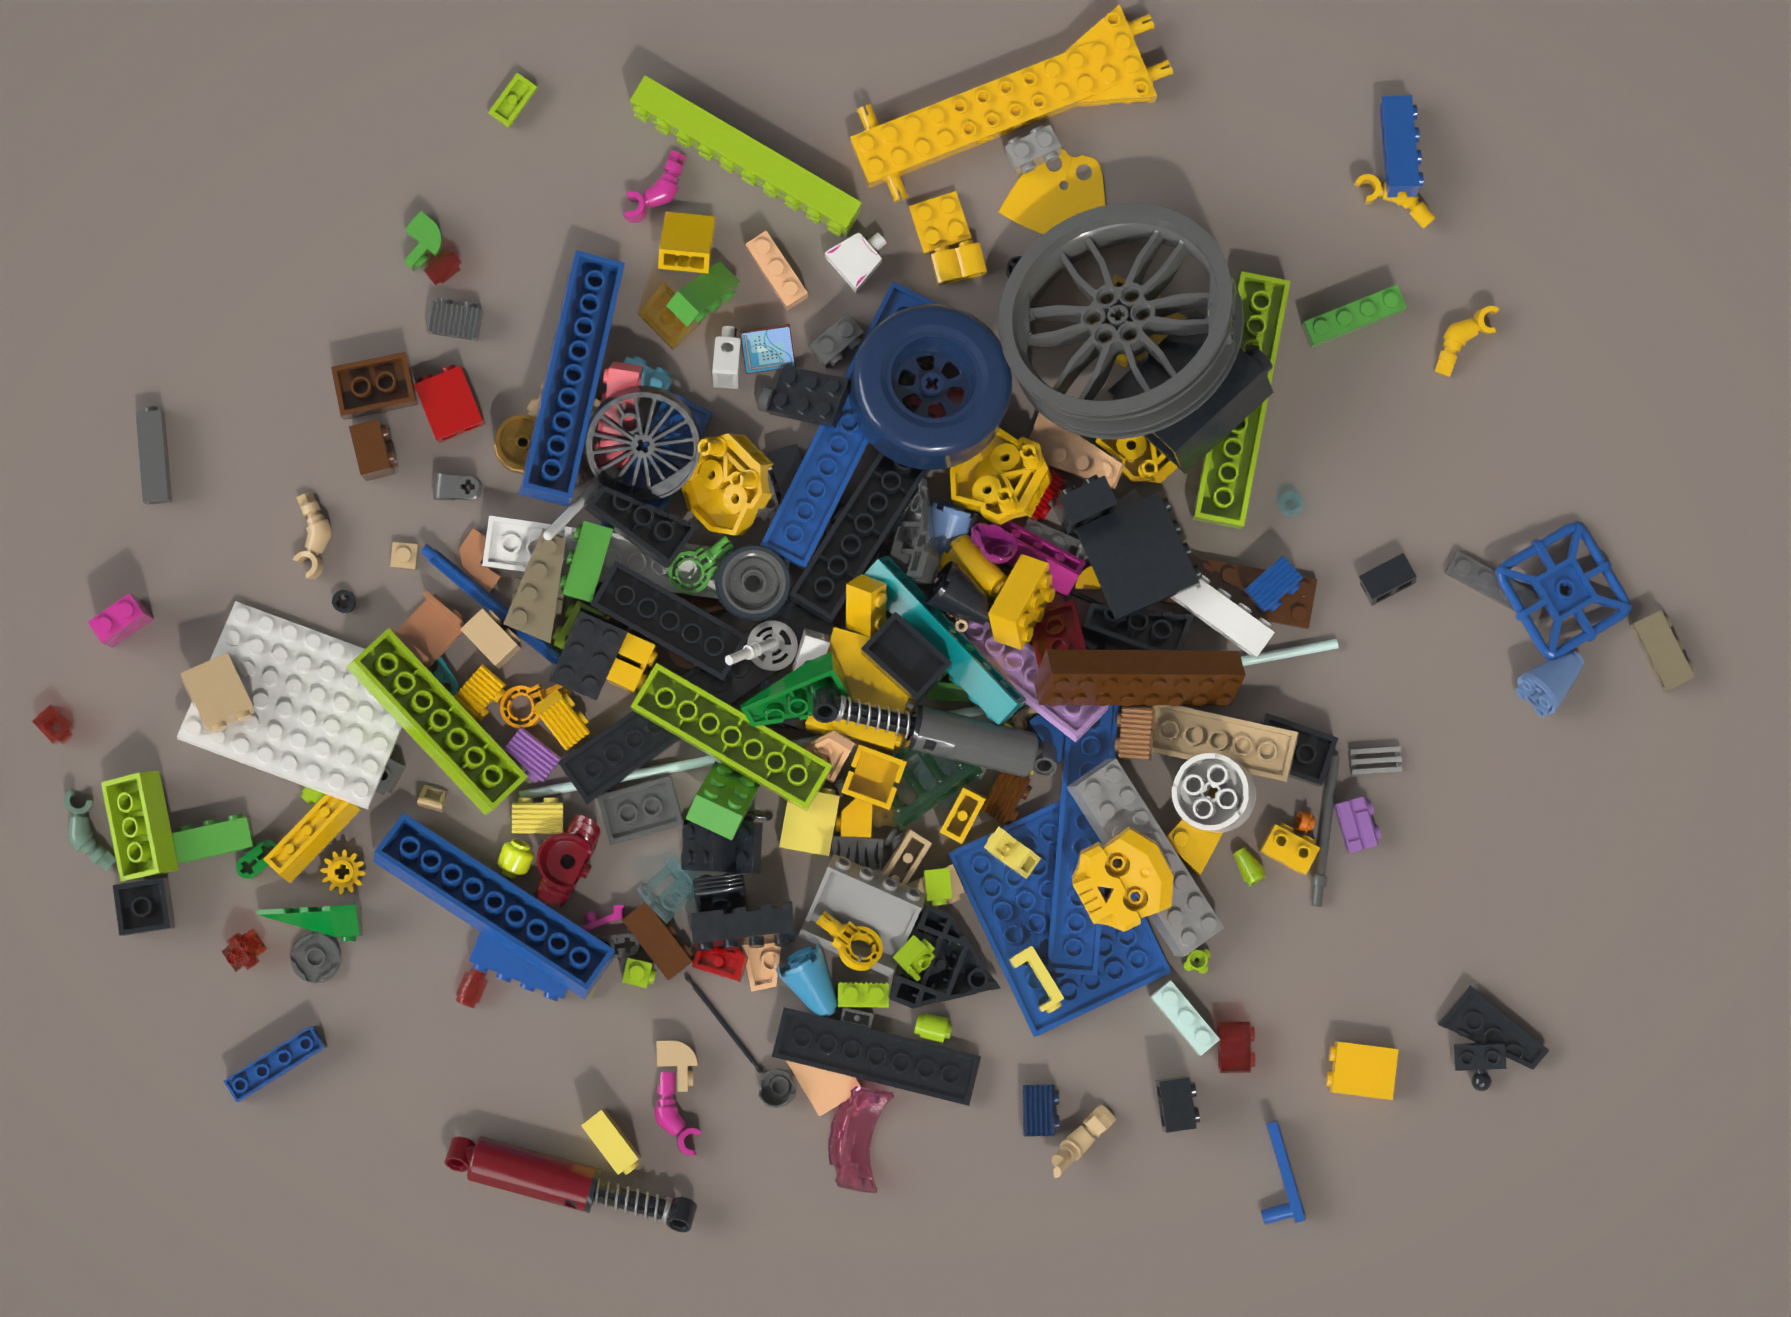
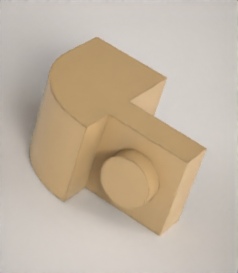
M656 1041L657 1067L677 1066L678 1092H688L689 1086H694L693 1071H689V1066L699 1065L696 1053L689 1045L681 1041Z

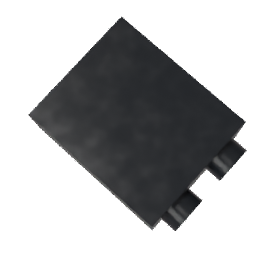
M1196 309L1185 320L1206 319V317ZM1208 333L1189 336L1168 335L1157 346L1163 351L1177 374L1198 353ZM1254 345L1245 352L1239 348L1236 360L1227 377L1202 406L1181 421L1165 429L1143 436L1186 474L1274 393L1266 374L1273 368L1272 363ZM1149 353L1138 362L1140 373L1150 390L1171 379L1163 365ZM1132 370L1128 371L1108 390L1112 400L1129 398L1144 393Z

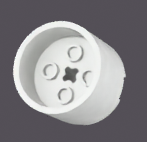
M1205 753L1192 757L1180 767L1172 786V799L1176 811L1184 821L1201 830L1223 833L1238 828L1249 818L1256 802V787L1251 774L1242 764L1224 755ZM1211 786L1218 789V792L1215 793V799L1207 796Z

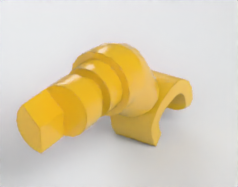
M1363 174L1354 183L1357 187L1362 184H1368L1372 187L1373 194L1366 197L1365 205L1375 202L1378 197H1382V200L1394 202L1398 206L1402 205L1405 210L1409 209L1411 211L1409 214L1423 229L1435 219V216L1428 210L1426 204L1418 201V196L1407 197V192H1398L1397 197L1387 198L1386 181H1383V184H1381L1374 175Z
M1496 306L1483 307L1476 311L1473 319L1468 318L1452 323L1443 336L1445 340L1443 347L1445 349L1440 351L1434 372L1450 377L1458 358L1456 352H1460L1461 347H1465L1466 342L1476 337L1479 332L1483 334L1496 332L1494 327L1490 328L1485 325L1484 316L1486 313L1496 314L1500 309Z

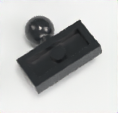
M1505 1042L1454 1044L1455 1071L1476 1070L1471 1079L1472 1086L1478 1091H1486L1492 1083V1079L1486 1070L1506 1069Z

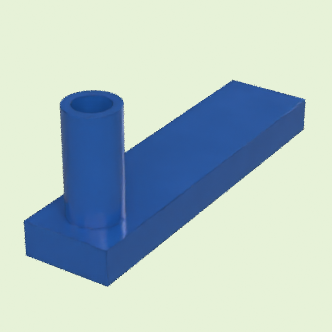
M1278 1120L1268 1122V1131L1289 1202L1261 1210L1264 1224L1294 1217L1295 1223L1305 1221L1306 1214Z

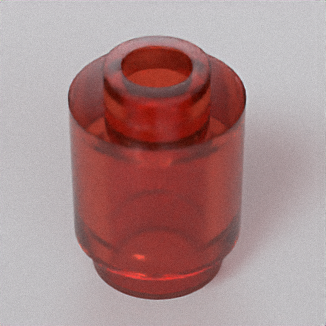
M445 250L427 264L428 267L424 269V272L436 286L440 282L442 284L458 273L461 270L458 265L462 262L454 251L448 253Z
M471 968L470 972L465 971L456 995H458L456 1001L465 1006L475 1008L476 1003H480L488 980L484 978L486 974Z

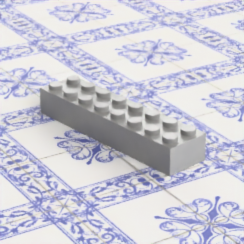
M1116 758L1104 760L1067 786L1070 794L1103 845L1129 826L1158 843L1174 874L1172 905L1168 909L1149 915L1174 956L1185 957L1224 929ZM1121 859L1113 860L1117 866L1122 865ZM1134 892L1136 897L1139 899L1140 894L1138 892Z

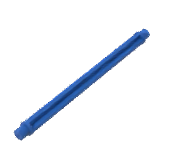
M428 544L423 547L420 553L427 558L428 562L487 611L491 609L504 623L509 610L506 606L437 549L434 550ZM507 626L551 664L555 665L560 654L558 649L548 642Z

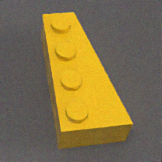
M1211 786L1207 796L1215 799V793L1218 792V789ZM1181 819L1166 837L1179 858L1197 875H1201L1223 833L1201 830Z

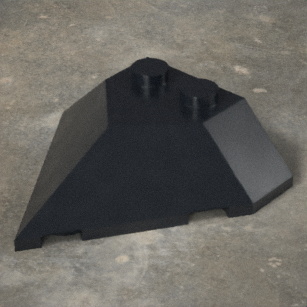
M925 904L908 940L913 935L920 941L926 939L935 948L932 952L935 957L930 965L918 974L921 977L918 982L897 964L893 975L889 1000L914 1009L932 1003L1000 989L1001 987L988 971L986 965L962 933L951 914Z

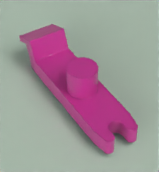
M614 905V914L599 920L595 911L585 914L584 916L588 924L581 928L585 931H590L612 921L624 919L625 905Z

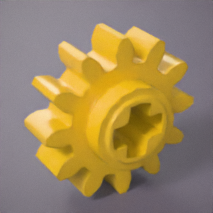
M343 850L341 857L334 851L332 853L334 860L324 859L325 863L329 866L320 870L328 875L322 882L332 883L329 887L330 891H334L339 887L341 895L345 893V888L347 887L351 893H354V884L363 885L362 881L359 880V876L367 875L366 872L360 871V867L365 862L355 861L358 857L357 853L352 854L349 858L347 850ZM343 865H346V869H349L350 873L345 875L344 879H341L342 875H338V869H342Z

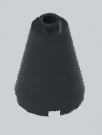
M949 561L938 573L937 578L939 579L935 585L931 584L925 603L936 609L984 625L986 622L990 623L988 613L994 601L957 563Z

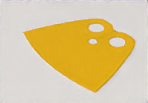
M1061 149L1059 158L1062 161V167L1054 172L1047 168L1046 163H1043L1033 171L1022 174L998 212L1028 229L1045 234L1059 223L1074 215L1096 207L1105 206L1104 182L1100 165L1092 157L1085 155L1072 157L1064 149ZM1080 165H1088L1091 168L1092 175L1089 179L1081 180L1077 177L1076 170ZM1062 181L1068 183V188L1065 190L1060 188Z

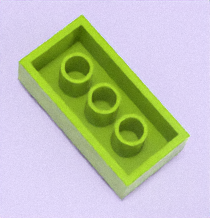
M159 770L139 772L101 782L120 882L139 880L179 870Z

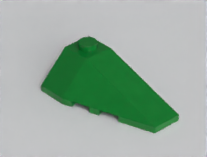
M829 652L806 662L742 704L741 710L753 727L782 723L785 719L790 718L808 719V716H812L813 693L822 687L834 689L839 697L841 695L849 696L852 702H854L842 668L833 653Z
M362 905L257 910V915L333 937H341V942L356 941V936H363Z

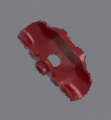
M576 815L564 833L548 837L538 848L536 861L541 878L534 896L548 907L559 908L563 906L574 892L581 877L586 879L591 871L592 865L589 864V861L597 847L601 831L600 827L590 817ZM570 854L575 858L573 868L564 869L561 866L560 860L562 856Z

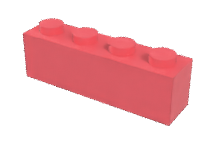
M613 361L609 369L606 368L604 372L603 383L607 384L606 393L602 394L601 403L621 389L641 385L643 366ZM633 398L620 402L624 410L627 408L635 409ZM613 406L605 414L618 423L620 412L616 406ZM626 417L623 423L628 427H633L637 424V420L633 417ZM603 419L599 420L598 431L626 437ZM601 438V441H597L596 448L625 443ZM627 450L595 455L599 456L598 462L600 465H603ZM632 455L611 467L622 468Z

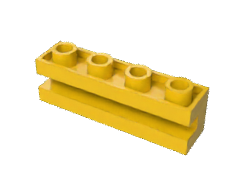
M325 794L263 860L282 878L291 883L359 813L360 809L354 804Z

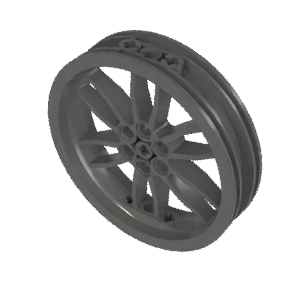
M1118 203L1096 207L1074 215L1046 232L1026 251L1013 269L1002 294L998 315L999 339L1003 354L1030 403L1045 418L1057 426L1075 434L1099 439H1126L1151 434L1181 421L1197 410L1216 392L1230 372L1239 352L1244 326L1243 305L1234 277L1231 275L1225 257L1214 239L1199 224L1185 215L1165 207L1145 203ZM1147 242L1136 257L1125 284L1121 287H1115L1111 273L1099 250L1119 244ZM1161 245L1174 247V251L1163 266L1141 286L1146 271ZM1089 254H1093L1098 262L1105 280V285L1097 290L1084 281L1072 266V264ZM1187 254L1195 257L1210 276V292L1183 293L1156 299L1171 282ZM1066 269L1079 290L1092 302L1088 307L1052 305L1035 308L1046 289ZM1208 307V317L1206 319L1178 320L1164 318L1184 310ZM1066 321L1078 323L1057 331L1035 334V324L1037 322ZM1208 333L1198 353L1177 374L1163 351L1150 339V336L1153 334L1189 336ZM1085 342L1070 359L1053 388L1048 386L1033 368V348L1063 347ZM1144 351H1147L1162 364L1171 379L1151 390L1140 373L1136 356ZM1120 354H1126L1131 370L1144 393L1119 400L1093 401L1104 386L1116 357ZM1100 355L1095 371L1080 397L1074 398L1065 395L1078 375Z

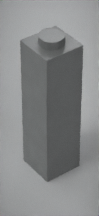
M156 406L143 407L141 412H136L143 502L147 505L172 503L165 413L162 410H158Z

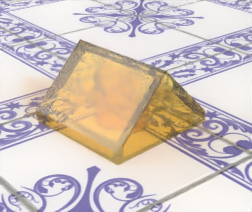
M664 282L638 315L673 350L701 323L698 324L695 321L686 327L666 306L675 293Z

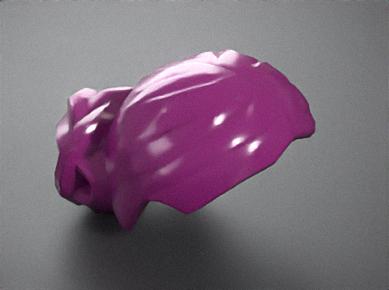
M978 523L970 530L971 542L975 546H979L982 555L989 562L994 564L1006 563L1017 552L1018 543L1015 536L997 524Z

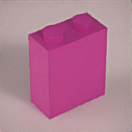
M129 593L87 623L101 643L113 648L154 620L141 599Z

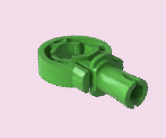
M725 535L697 558L694 556L704 549L702 545L695 550L679 553L668 569L669 580L673 587L686 594H694L703 590L708 585L711 575L717 571L718 566L715 565L707 572L705 570L735 549L732 542L725 548H722L723 545L730 541L729 538ZM680 557L683 560L678 563V566L688 560L694 561L700 566L702 571L701 578L693 583V586H696L701 582L702 585L696 589L683 588L682 585L690 587V583H685L681 580L678 574L679 568H676V576H673V566ZM706 557L709 561L702 564L701 560Z

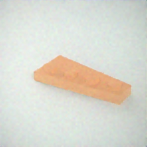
M1039 412L1029 440L1040 444L1047 466L1084 479L1096 474L1098 478L1105 475L1110 488L1115 489L1124 465L1078 434L1052 423Z

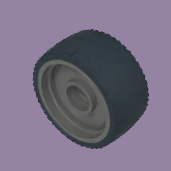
M745 545L731 551L722 560L716 572L715 589L719 601L729 613L743 620L758 621L771 617L784 606L791 590V575L786 562L772 549L761 545ZM750 576L757 577L760 582L759 588L750 590L746 586V579Z

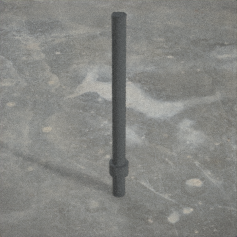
M1332 756L1328 768L1319 839L1320 849L1317 855L1315 875H1312L1311 885L1314 888L1311 906L1317 907L1322 906L1323 890L1327 886L1328 877L1325 876L1339 756Z

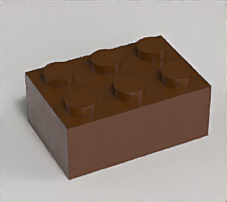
M406 352L331 367L340 416L344 420L418 405L409 356Z

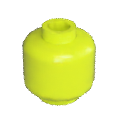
M512 839V841L503 844L497 859V864L503 870V875L516 878L528 873L534 858L530 844L519 839Z

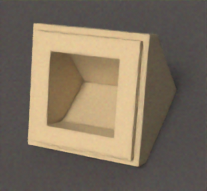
M424 785L417 801L418 807L443 813L448 791Z

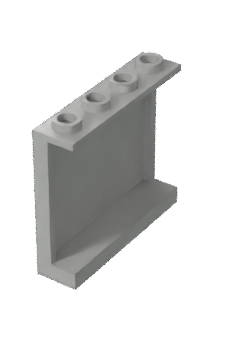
M834 854L798 937L839 954L838 949L832 945L834 941L833 936L816 924L825 910L842 924H847L851 921L856 926L868 927L878 934L883 944L882 956L871 969L891 977L897 965L893 956L906 944L927 895L916 888H910L897 882L894 878L883 876L874 872L869 867H863L846 857ZM863 940L851 942L852 952L859 956V962L862 957H868L871 954L870 948L873 943L869 946Z

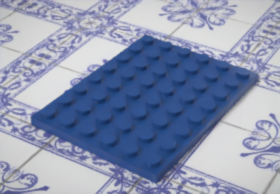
M1060 801L1002 828L1041 858L1027 879L999 861L984 848L992 833L947 853L1033 1037L1039 1036L1172 973L1146 917L1141 918V924L1125 932L1102 924L1097 976L1049 972L1064 999L1060 1001L1062 1006L1051 1013H1047L1046 1010L1040 1012L1038 1007L1050 998L1027 961L1013 968L1008 959L1029 946H1033L1045 968L1047 966ZM1104 888V895L1106 898L1111 888ZM1133 892V893L1131 894V898L1134 899V900H1137V898H1136V896H1135V894H1134V892Z

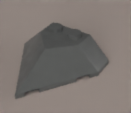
M922 478L918 484V493L914 498H910L893 528L894 536L891 543L884 544L879 558L889 556L914 583L933 584L939 573V554L927 479Z

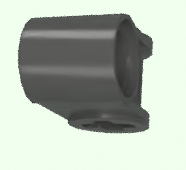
M446 473L434 474L433 499L475 500L482 494V484L473 476ZM469 482L475 486V490H471L470 494L464 490V486H469Z

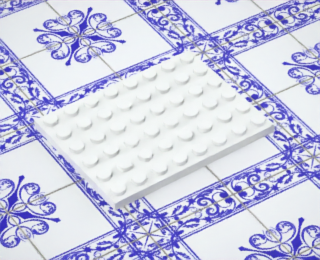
M235 601L210 660L226 653L229 654L253 704L254 713L244 722L237 723L235 721L228 724L227 728L221 732L213 733L212 731L207 734L191 702L178 732L177 739L369 809L402 726L346 668L365 650L364 648Z

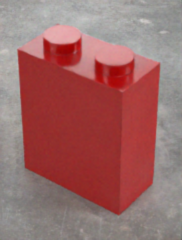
M455 364L441 370L442 373L436 376L428 374L418 379L419 383L414 384L438 443L485 425L465 373L461 366L456 367Z

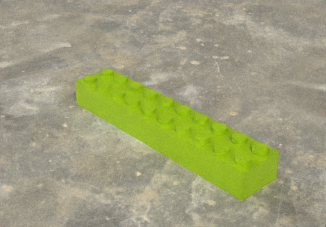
M646 75L630 99L631 109L634 112L633 116L641 122L646 123L650 121L656 125L655 129L666 136L670 133L677 137L676 141L682 146L696 148L699 150L698 154L704 159L711 161L713 158L720 163L719 167L726 172L732 174L735 171L742 175L741 180L751 186H754V184L764 188L762 192L773 199L776 196L785 201L784 205L793 211L799 209L805 212V217L815 224L822 222L828 226L827 230L838 237L841 234L847 237L862 212V202Z
M1241 271L1237 282L1244 314L1240 348L1245 352L1254 345L1266 355L1273 365V368L1266 373L1271 384L1291 281ZM1268 398L1204 456L1192 520L1235 529H1242L1244 527Z

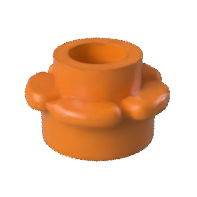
M1300 810L1295 817V830L1302 831L1301 833L1305 835L1308 830L1312 831L1315 825V816H1312L1310 810Z

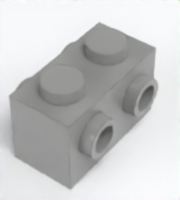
M1040 125L1030 131L1031 134L1023 138L1017 136L1011 139L1008 145L1005 146V155L1016 176L1022 173L1027 174L1036 169L1037 166L1043 163H1050L1061 155V144L1051 125L1046 127Z

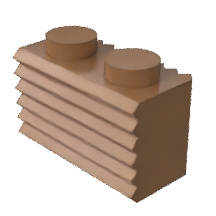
M1122 707V712H1118L1117 727H1121L1120 737H1116L1115 752L1119 753L1118 757L1122 759L1152 761L1156 710L1153 708Z

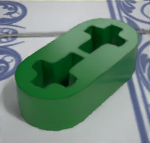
M266 840L255 846L237 862L236 871L238 875L245 879H253L270 866L263 859L260 860L259 858L265 852L263 847L265 845L269 848L275 847L277 844ZM254 860L258 862L252 867L254 871L252 874L249 872L243 873L242 870L245 868L243 863L245 861L247 863H252Z

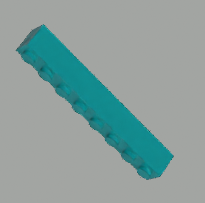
M889 556L876 560L864 575L886 583V612L893 615L896 611L952 662V668L948 672L951 675L950 679L968 693V698L985 711L986 717L991 722L1000 725L1008 721L1025 703L1026 699L962 632L956 630L955 625L941 610L925 603V593L906 576Z

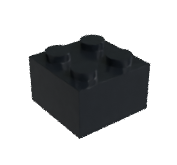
M168 878L112 885L119 936L175 928Z
M1186 1076L1155 1080L1162 1131L1169 1133L1197 1129L1196 1123L1200 1122L1198 1107L1193 1105L1192 1098L1197 1097L1195 1082L1190 1081V1077Z

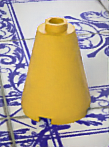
M967 534L960 535L949 544L952 546L949 553L944 552L938 564L939 572L949 561L955 562L988 596L997 597L1008 577L997 564L989 562L982 555L979 546H975L971 542V536Z

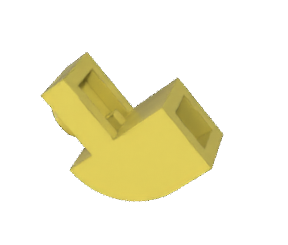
M1000 827L990 835L988 842L984 846L991 855L1025 879L1028 878L1041 860L1032 850L1018 842Z

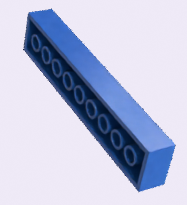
M576 250L572 258L519 488V495L567 507L572 500L624 270V262Z
M405 813L400 816L374 851L373 862L584 1000L613 961L615 949Z

